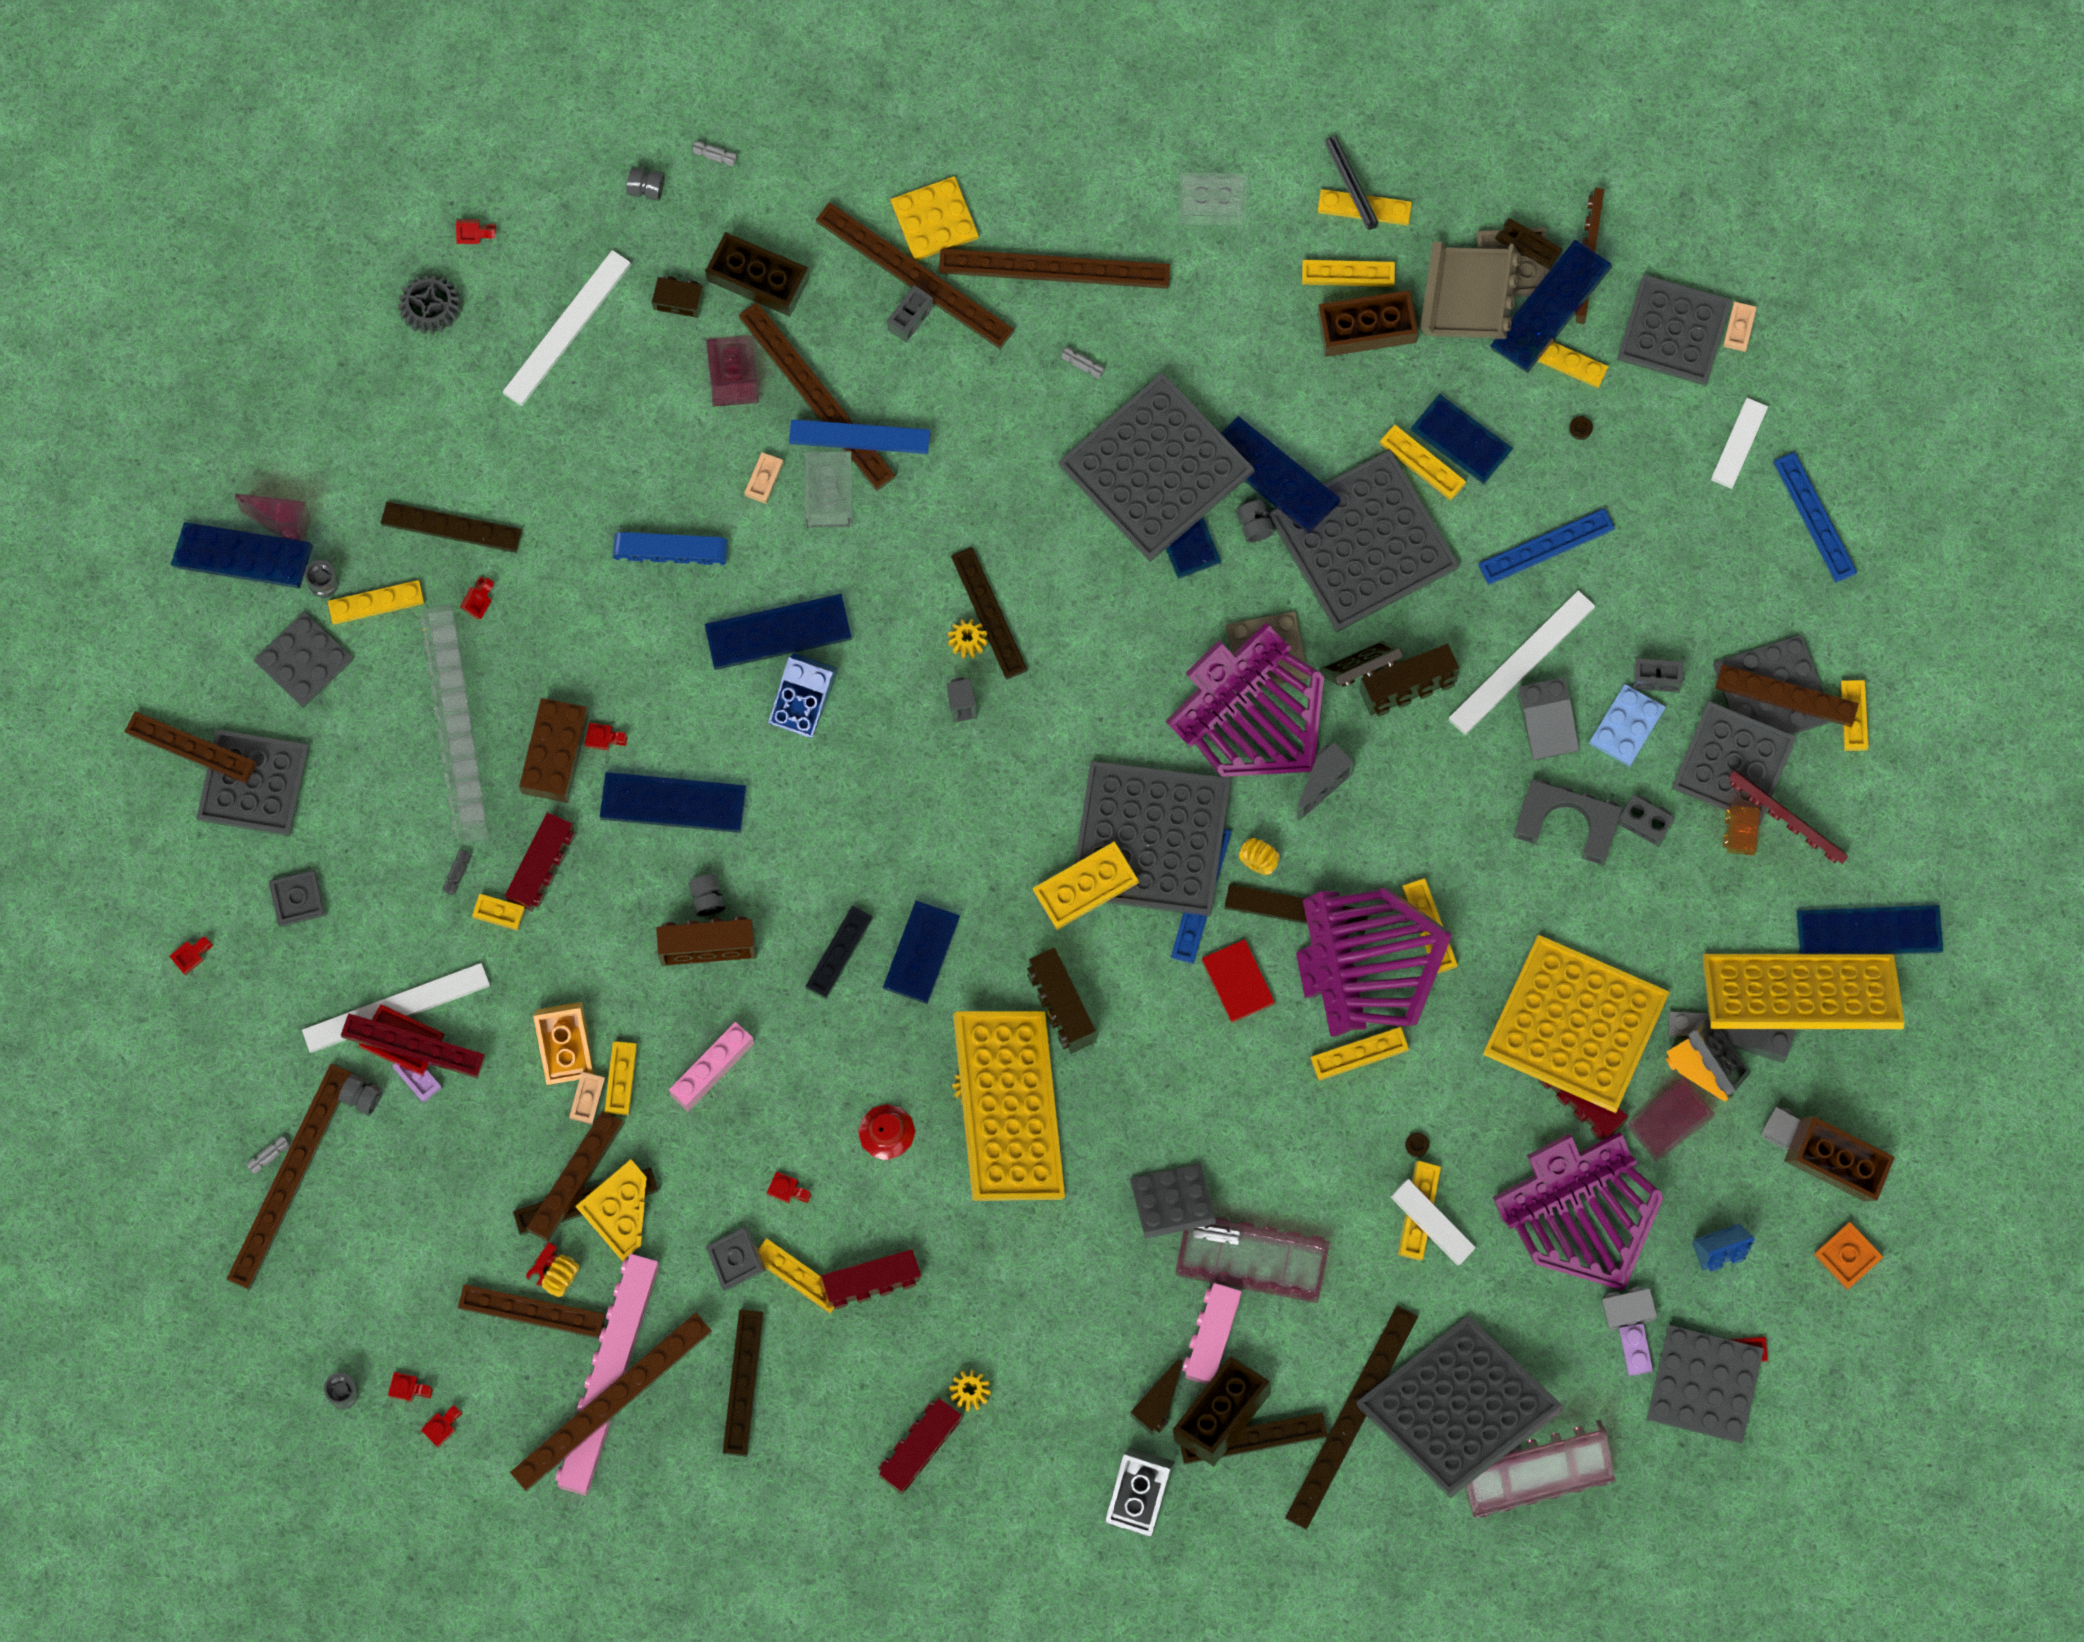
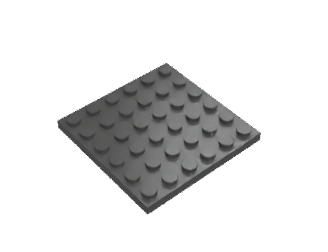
M1163 373L1058 462L1059 467L1149 562L1154 560L1255 472L1254 468Z
M1391 450L1268 513L1274 528L1336 633L1459 569L1458 562Z
M1091 761L1075 864L1115 841L1139 883L1105 903L1211 917L1231 778Z
M1469 1316L1465 1317L1356 1402L1358 1408L1450 1498L1563 1410L1562 1404Z

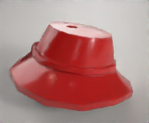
M885 1104L872 1108L862 1118L858 1134L862 1147L872 1157L889 1160L901 1156L911 1147L915 1128L912 1118L901 1107Z

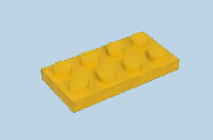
M1114 841L1032 889L1055 929L1058 930L1137 885L1139 881Z

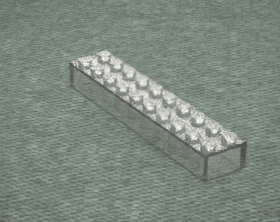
M451 604L423 609L424 617H421L420 621L425 636V652L429 660L427 667L432 684H430L431 693L435 705H437L434 706V713L438 726L441 727L437 728L441 747L445 749L441 750V758L445 771H448L444 773L446 787H448V792L451 793V795H447L448 804L452 816L455 815V817H451L452 829L455 837L460 838L462 844L490 840L456 617Z

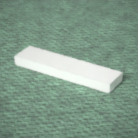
M1746 398L1711 481L1733 489L1768 406Z
M1409 1179L1405 1180L1390 1196L1457 1266L1476 1248Z

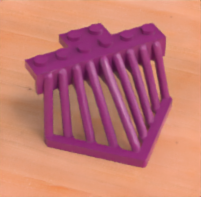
M1267 623L1234 654L1218 640L1185 673L1199 689L1165 721L1190 747L1195 744L1222 777L1311 772L1315 763L1324 676L1315 668L1288 653L1291 647ZM1283 660L1310 676V687L1277 664V662ZM1269 670L1274 672L1308 697L1307 709L1266 673ZM1258 681L1306 720L1305 731L1264 694L1256 685ZM1249 691L1303 743V753L1245 695L1246 692ZM1238 702L1295 760H1286L1241 714L1234 704ZM1227 712L1274 761L1265 762L1228 722L1224 714ZM1217 723L1253 762L1243 763L1241 758L1217 733L1213 725ZM1205 733L1228 758L1231 764L1221 763L1203 740Z
M1389 888L1340 896L1339 892L1321 891L1303 899L1312 945L1296 952L1305 998H1313L1322 994L1330 1036L1337 1037L1353 1029L1365 1030L1367 1029L1366 1023L1408 1027L1417 1025L1450 942L1451 932ZM1380 899L1387 902L1359 908L1342 909L1345 904ZM1395 910L1401 912V914L1345 924L1349 918L1393 912ZM1410 920L1416 923L1348 938L1349 935L1356 931L1398 923H1408ZM1426 931L1431 934L1351 952V949L1363 944L1411 934H1421ZM1433 944L1431 952L1424 956L1354 967V964L1370 957ZM1425 965L1422 975L1418 977L1357 982V979L1367 974ZM1417 986L1413 997L1410 998L1360 997L1361 992L1369 990ZM1408 1007L1406 1016L1402 1017L1364 1013L1363 1008Z
M1618 1132L1578 1152L1572 1136L1567 1134L1526 1155L1534 1176L1492 1197L1502 1221L1509 1229L1515 1227L1534 1264L1624 1290L1663 1201V1196L1657 1187L1633 1168L1638 1163L1631 1156L1623 1135ZM1624 1172L1649 1193L1650 1196L1646 1204L1620 1177L1619 1173ZM1610 1179L1638 1209L1641 1217L1637 1226L1610 1191L1605 1180ZM1595 1186L1631 1234L1632 1239L1628 1247L1602 1209L1592 1187ZM1582 1193L1620 1253L1622 1262L1619 1269L1616 1267L1586 1214L1578 1194ZM1565 1201H1569L1609 1273L1602 1272L1600 1265L1595 1260L1574 1223ZM1553 1207L1556 1208L1589 1267L1580 1265L1579 1258L1574 1253L1554 1217ZM1540 1214L1544 1217L1568 1261L1559 1258L1558 1252L1539 1221ZM1526 1221H1529L1547 1255L1540 1253L1525 1227Z

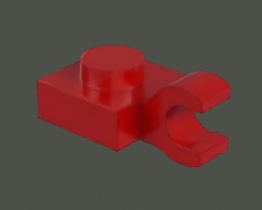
M456 219V244H480V238H495L496 224L480 226L479 219Z
M479 577L475 584L476 588H469L460 608L475 619L481 620L491 602L487 595L492 589L494 581L488 577L485 579Z
M589 723L584 745L588 748L609 751L610 744L626 746L628 737L623 732L612 733V726Z
M204 936L193 946L187 941L169 957L181 972L187 975L204 961L200 955L207 952L213 945Z
M779 1172L775 1173L767 1191V1195L788 1204L792 1198L808 1204L811 1197L810 1191L797 1187L798 1180Z
M548 1242L535 1261L534 1267L526 1274L527 1280H530L534 1274L540 1276L536 1283L538 1287L542 1286L545 1276L544 1271H546L548 1266L551 1267L555 1259L558 1258L556 1246Z
M394 1372L388 1396L413 1402L414 1395L431 1399L433 1389H431V1386L417 1384L418 1378L415 1376Z
M453 1405L443 1418L437 1413L420 1431L439 1448L455 1432L451 1425L463 1413Z

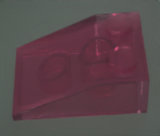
M752 336L707 339L706 345L713 407L759 403Z
M235 494V500L242 514L282 540H286V543L290 545H299L300 542L306 543L311 516L305 502Z
M1683 1077L1626 1124V1126L1654 1161L1658 1162L1711 1122L1715 1113L1686 1077Z

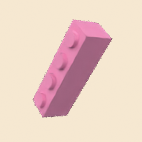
M734 1022L669 1089L671 1097L688 1112L754 1045L753 1037L738 1023Z
M1216 1283L1213 1284L1212 1290L1207 1288L1203 1301L1207 1303L1206 1310L1199 1313L1196 1325L1200 1326L1198 1335L1193 1334L1189 1348L1193 1349L1191 1358L1186 1357L1182 1371L1186 1372L1185 1379L1208 1385L1218 1372L1242 1291Z

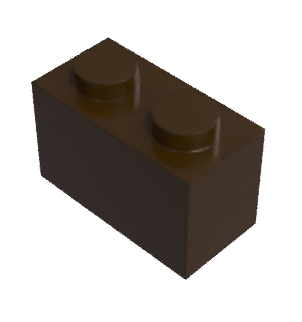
M671 276L657 277L652 299L653 310L698 318L704 295L703 285L692 280L686 282L677 281L676 278Z

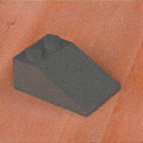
M1565 677L1518 687V702L1533 761L1579 751Z
M1335 742L1330 746H1323L1317 753L1318 757L1298 804L1297 819L1299 821L1352 775L1354 762Z
M1796 1029L1722 1030L1734 1048L1785 1063Z
M1129 1447L1122 1458L1105 1522L1152 1537L1170 1483L1175 1461Z

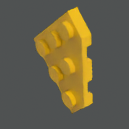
M631 1159L575 1206L622 1262L641 1246L647 1177Z

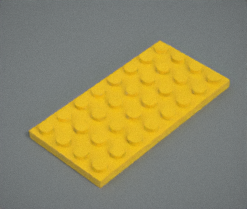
M1703 954L1702 961L1711 1029H1904L1905 1022L1894 954Z
M956 1011L953 1014L972 1201L1062 1200L1065 1198L1045 1011Z

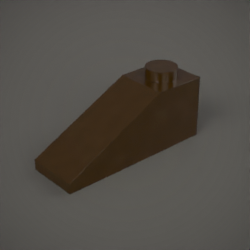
M1180 1359L1170 1367L1130 1412V1416L1151 1435L1156 1431L1158 1433L1162 1432L1169 1423L1166 1419L1169 1417L1183 1361Z

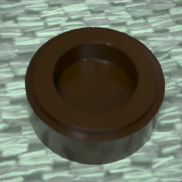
M1584 416L1575 417L1569 426L1571 436L1577 440L1587 439L1593 430L1592 422Z
M1413 1133L1407 1137L1405 1149L1412 1157H1422L1428 1152L1429 1140L1422 1133Z

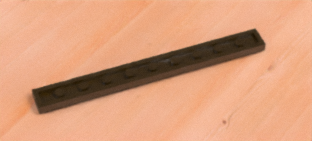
M1398 1305L1396 1306L1289 1509L1285 1520L1307 1531L1366 1418V1415L1358 1408L1356 1402L1387 1378L1419 1316Z

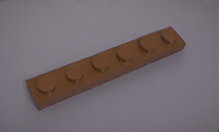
M1595 188L1594 196L1589 195L1587 209L1592 210L1591 217L1586 216L1584 230H1588V238L1583 237L1581 251L1585 252V259H1580L1578 272L1582 273V280H1577L1575 294H1579V301H1574L1572 315L1576 316L1575 323L1585 324L1604 194V189Z
M1723 664L1715 689L1851 728L1859 705L1857 702Z
M135 711L124 731L133 738L246 785L257 766L254 760Z
M604 1111L600 1113L527 1226L529 1233L549 1242L623 1127V1121Z
M463 1284L458 1304L459 1310L597 1339L600 1337L605 1320V1314L465 1284Z

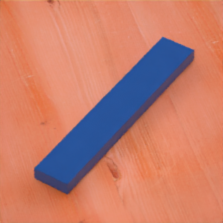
M791 420L789 444L928 454L930 430Z
M1793 452L1774 460L1773 464L1835 583L1856 575L1857 570L1796 453Z
M1605 508L1478 563V566L1487 584L1491 585L1615 530V527Z
M1224 829L1217 881L1232 833L1231 830ZM1183 913L1171 954L1172 959L1194 964L1207 916Z

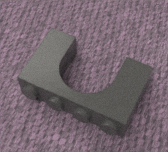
M1531 780L1513 838L1536 844L1543 821L1551 811L1562 807L1573 808L1583 814L1589 825V836L1581 859L1604 866L1622 808L1618 807V804L1613 801L1606 800L1602 802L1586 793L1579 795L1564 786L1559 788L1550 786V783L1545 780Z

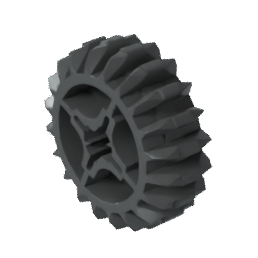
M426 273L425 279L421 280L417 275V282L414 283L409 280L408 285L410 288L403 287L404 295H399V300L402 303L398 304V308L402 311L400 315L402 319H406L405 324L407 326L412 325L414 331L420 328L423 335L429 329L430 334L433 335L435 333L434 328H438L440 332H443L442 325L445 324L446 327L450 328L451 323L449 319L452 321L457 320L455 313H460V307L457 305L461 304V300L457 297L459 295L458 290L454 289L452 282L447 283L446 277H442L439 280L436 273L433 275V278H430L429 274ZM427 290L424 294L418 295L420 292ZM436 291L444 293L448 298V302H443L442 299L437 298ZM411 305L422 309L423 317L416 315L411 310ZM435 313H441L438 316L432 318V316Z

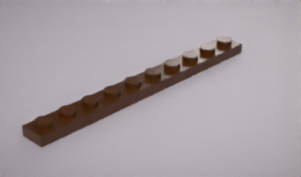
M829 202L816 218L817 224L910 288L915 285L933 297V304L1001 350L1014 333L1012 327Z
M941 249L939 273L1168 289L1170 264Z
M757 302L738 315L741 322L821 422L854 424ZM842 448L876 491L895 479V474L875 450Z
M330 1063L227 1276V1281L250 1290L339 1106L340 1101L338 1098L340 1091L348 1077L353 1074L352 1072Z
M697 1313L693 1314L510 1471V1474L527 1492L710 1335L712 1330Z

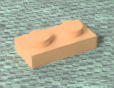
M1734 302L1723 347L1746 352L1757 307Z
M761 452L744 492L745 497L767 504L784 464L783 460Z
M581 1072L569 1119L593 1124L605 1080L604 1077Z

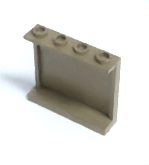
M1433 242L1420 327L1426 336L1507 338V331L1511 330L1510 310L1514 308L1515 303L1513 289L1517 287L1518 283L1516 268L1521 262L1520 252L1517 251L1514 244H1510L1509 249L1445 248L1442 242Z

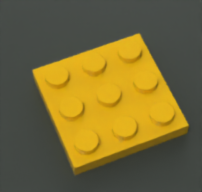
M955 176L890 199L914 261L938 254L941 249H951L979 239Z

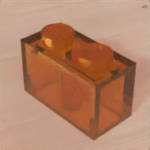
M1731 805L1730 810L1726 809L1725 824H1729V831L1724 833L1723 847H1727V853L1756 855L1760 807Z

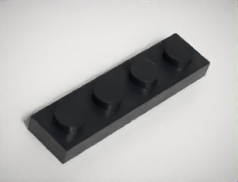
M852 905L807 982L806 989L825 999L828 998L871 924L873 916Z

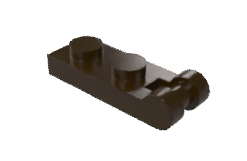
M1510 218L1504 223V229L1499 231L1495 237L1503 245L1510 246V244H1514L1518 252L1551 270L1563 251V248ZM1512 232H1516L1518 234L1516 238L1510 236Z

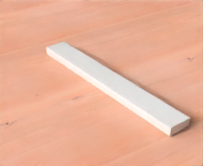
M613 250L609 253L503 390L505 396L523 406L631 266L630 261Z
M1578 590L1448 720L1464 735L1468 734L1595 609V605Z
M482 963L348 1013L372 1020L379 1005L382 1004L409 1017L490 987ZM348 1013L302 1030L310 1053L347 1040L341 1038V1032Z

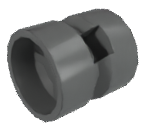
M632 166L627 181V195L641 197L645 194L647 199L659 201L664 186L665 172L650 170L647 173L646 168Z
M1252 501L1240 506L1236 510L1240 524L1244 525L1242 531L1246 542L1254 543L1267 539L1274 534L1275 531L1271 520L1266 518L1268 511L1264 501Z
M316 560L307 566L305 579L313 595L319 598L331 597L337 591L339 585L334 567L325 560Z
M717 875L700 876L688 883L691 896L696 898L693 904L697 916L705 917L720 913L726 909L723 895L719 893L721 886Z
M353 1073L344 1083L338 1100L350 1107L356 1105L357 1111L370 1116L382 1097L383 1088L373 1083L367 1085L364 1078Z
M335 1373L328 1377L324 1384V1393L327 1399L337 1409H349L358 1401L359 1389L349 1375Z

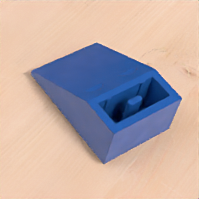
M796 653L789 656L768 723L813 738L833 687L838 668Z
M1739 1223L1696 1238L1692 1245L1702 1271L1709 1269L1710 1272L1723 1268V1263L1731 1261L1732 1264L1744 1261L1755 1239Z

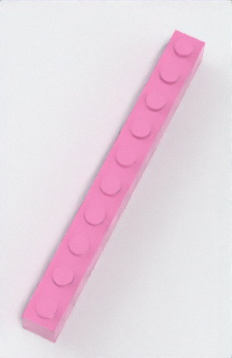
M633 1254L629 1255L628 1260L624 1259L621 1267L623 1278L621 1283L617 1282L613 1296L616 1297L614 1306H609L606 1316L609 1322L607 1328H603L599 1337V1342L602 1343L599 1352L595 1351L592 1365L595 1367L592 1375L588 1374L584 1388L587 1389L585 1398H580L577 1411H582L626 1373L659 1269L658 1261ZM611 1420L566 1457L563 1467L558 1468L555 1478L560 1489L588 1496Z

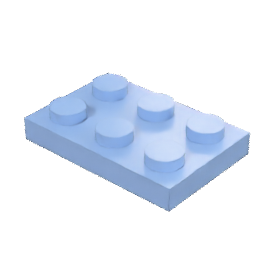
M1624 684L1589 744L1630 767L1666 707Z

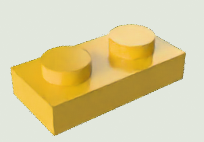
M479 894L472 917L518 931L525 907Z

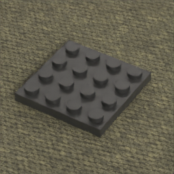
M1643 274L1617 360L1706 386L1732 300Z
M1802 635L1713 663L1717 679L1723 664L1824 693ZM1722 691L1729 710L1791 735L1832 723Z
M1708 701L1672 789L1760 825L1767 807L1763 804L1760 806L1754 804L1748 799L1750 794L1742 790L1739 792L1729 784L1731 780L1728 778V775L1734 768L1772 797L1796 736Z
M216 729L213 744L254 760L257 766L247 785L207 769L196 819L201 822L290 836L310 748L309 745Z
M1669 1325L1646 1420L1742 1444L1764 1349Z

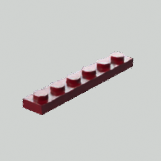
M1734 768L1729 773L1728 778L1731 780L1729 784L1739 792L1742 790L1750 794L1749 800L1757 806L1761 804L1769 809L1767 813L1777 821L1782 818L1788 823L1786 827L1796 835L1799 832L1807 837L1805 842L1814 849L1822 848L1826 852L1824 856L1833 863L1839 861L1843 864L1848 858L1846 852Z
M350 1013L347 1015L341 1032V1038L477 1079L486 1057L485 1054Z

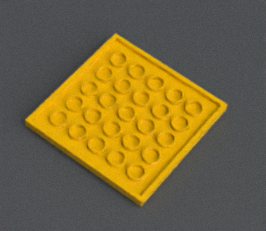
M1538 935L1483 1055L1616 1113L1670 992Z

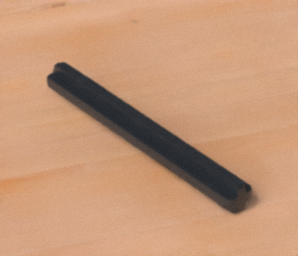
M1336 136L1327 138L1326 146L1368 230L1376 229L1378 227L1376 215Z

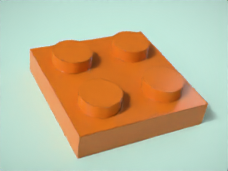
M1851 1222L1814 1254L1847 1291L1883 1259V1256Z

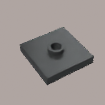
M315 870L269 881L279 927L326 916Z
M745 1226L706 1246L724 1291L767 1271L749 1226Z

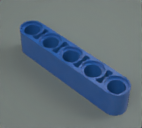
M619 532L614 535L613 558L616 560L628 558L627 561L649 559L651 562L666 563L669 560L674 561V563L685 564L697 562V564L713 565V563L725 565L727 563L728 540L722 537Z

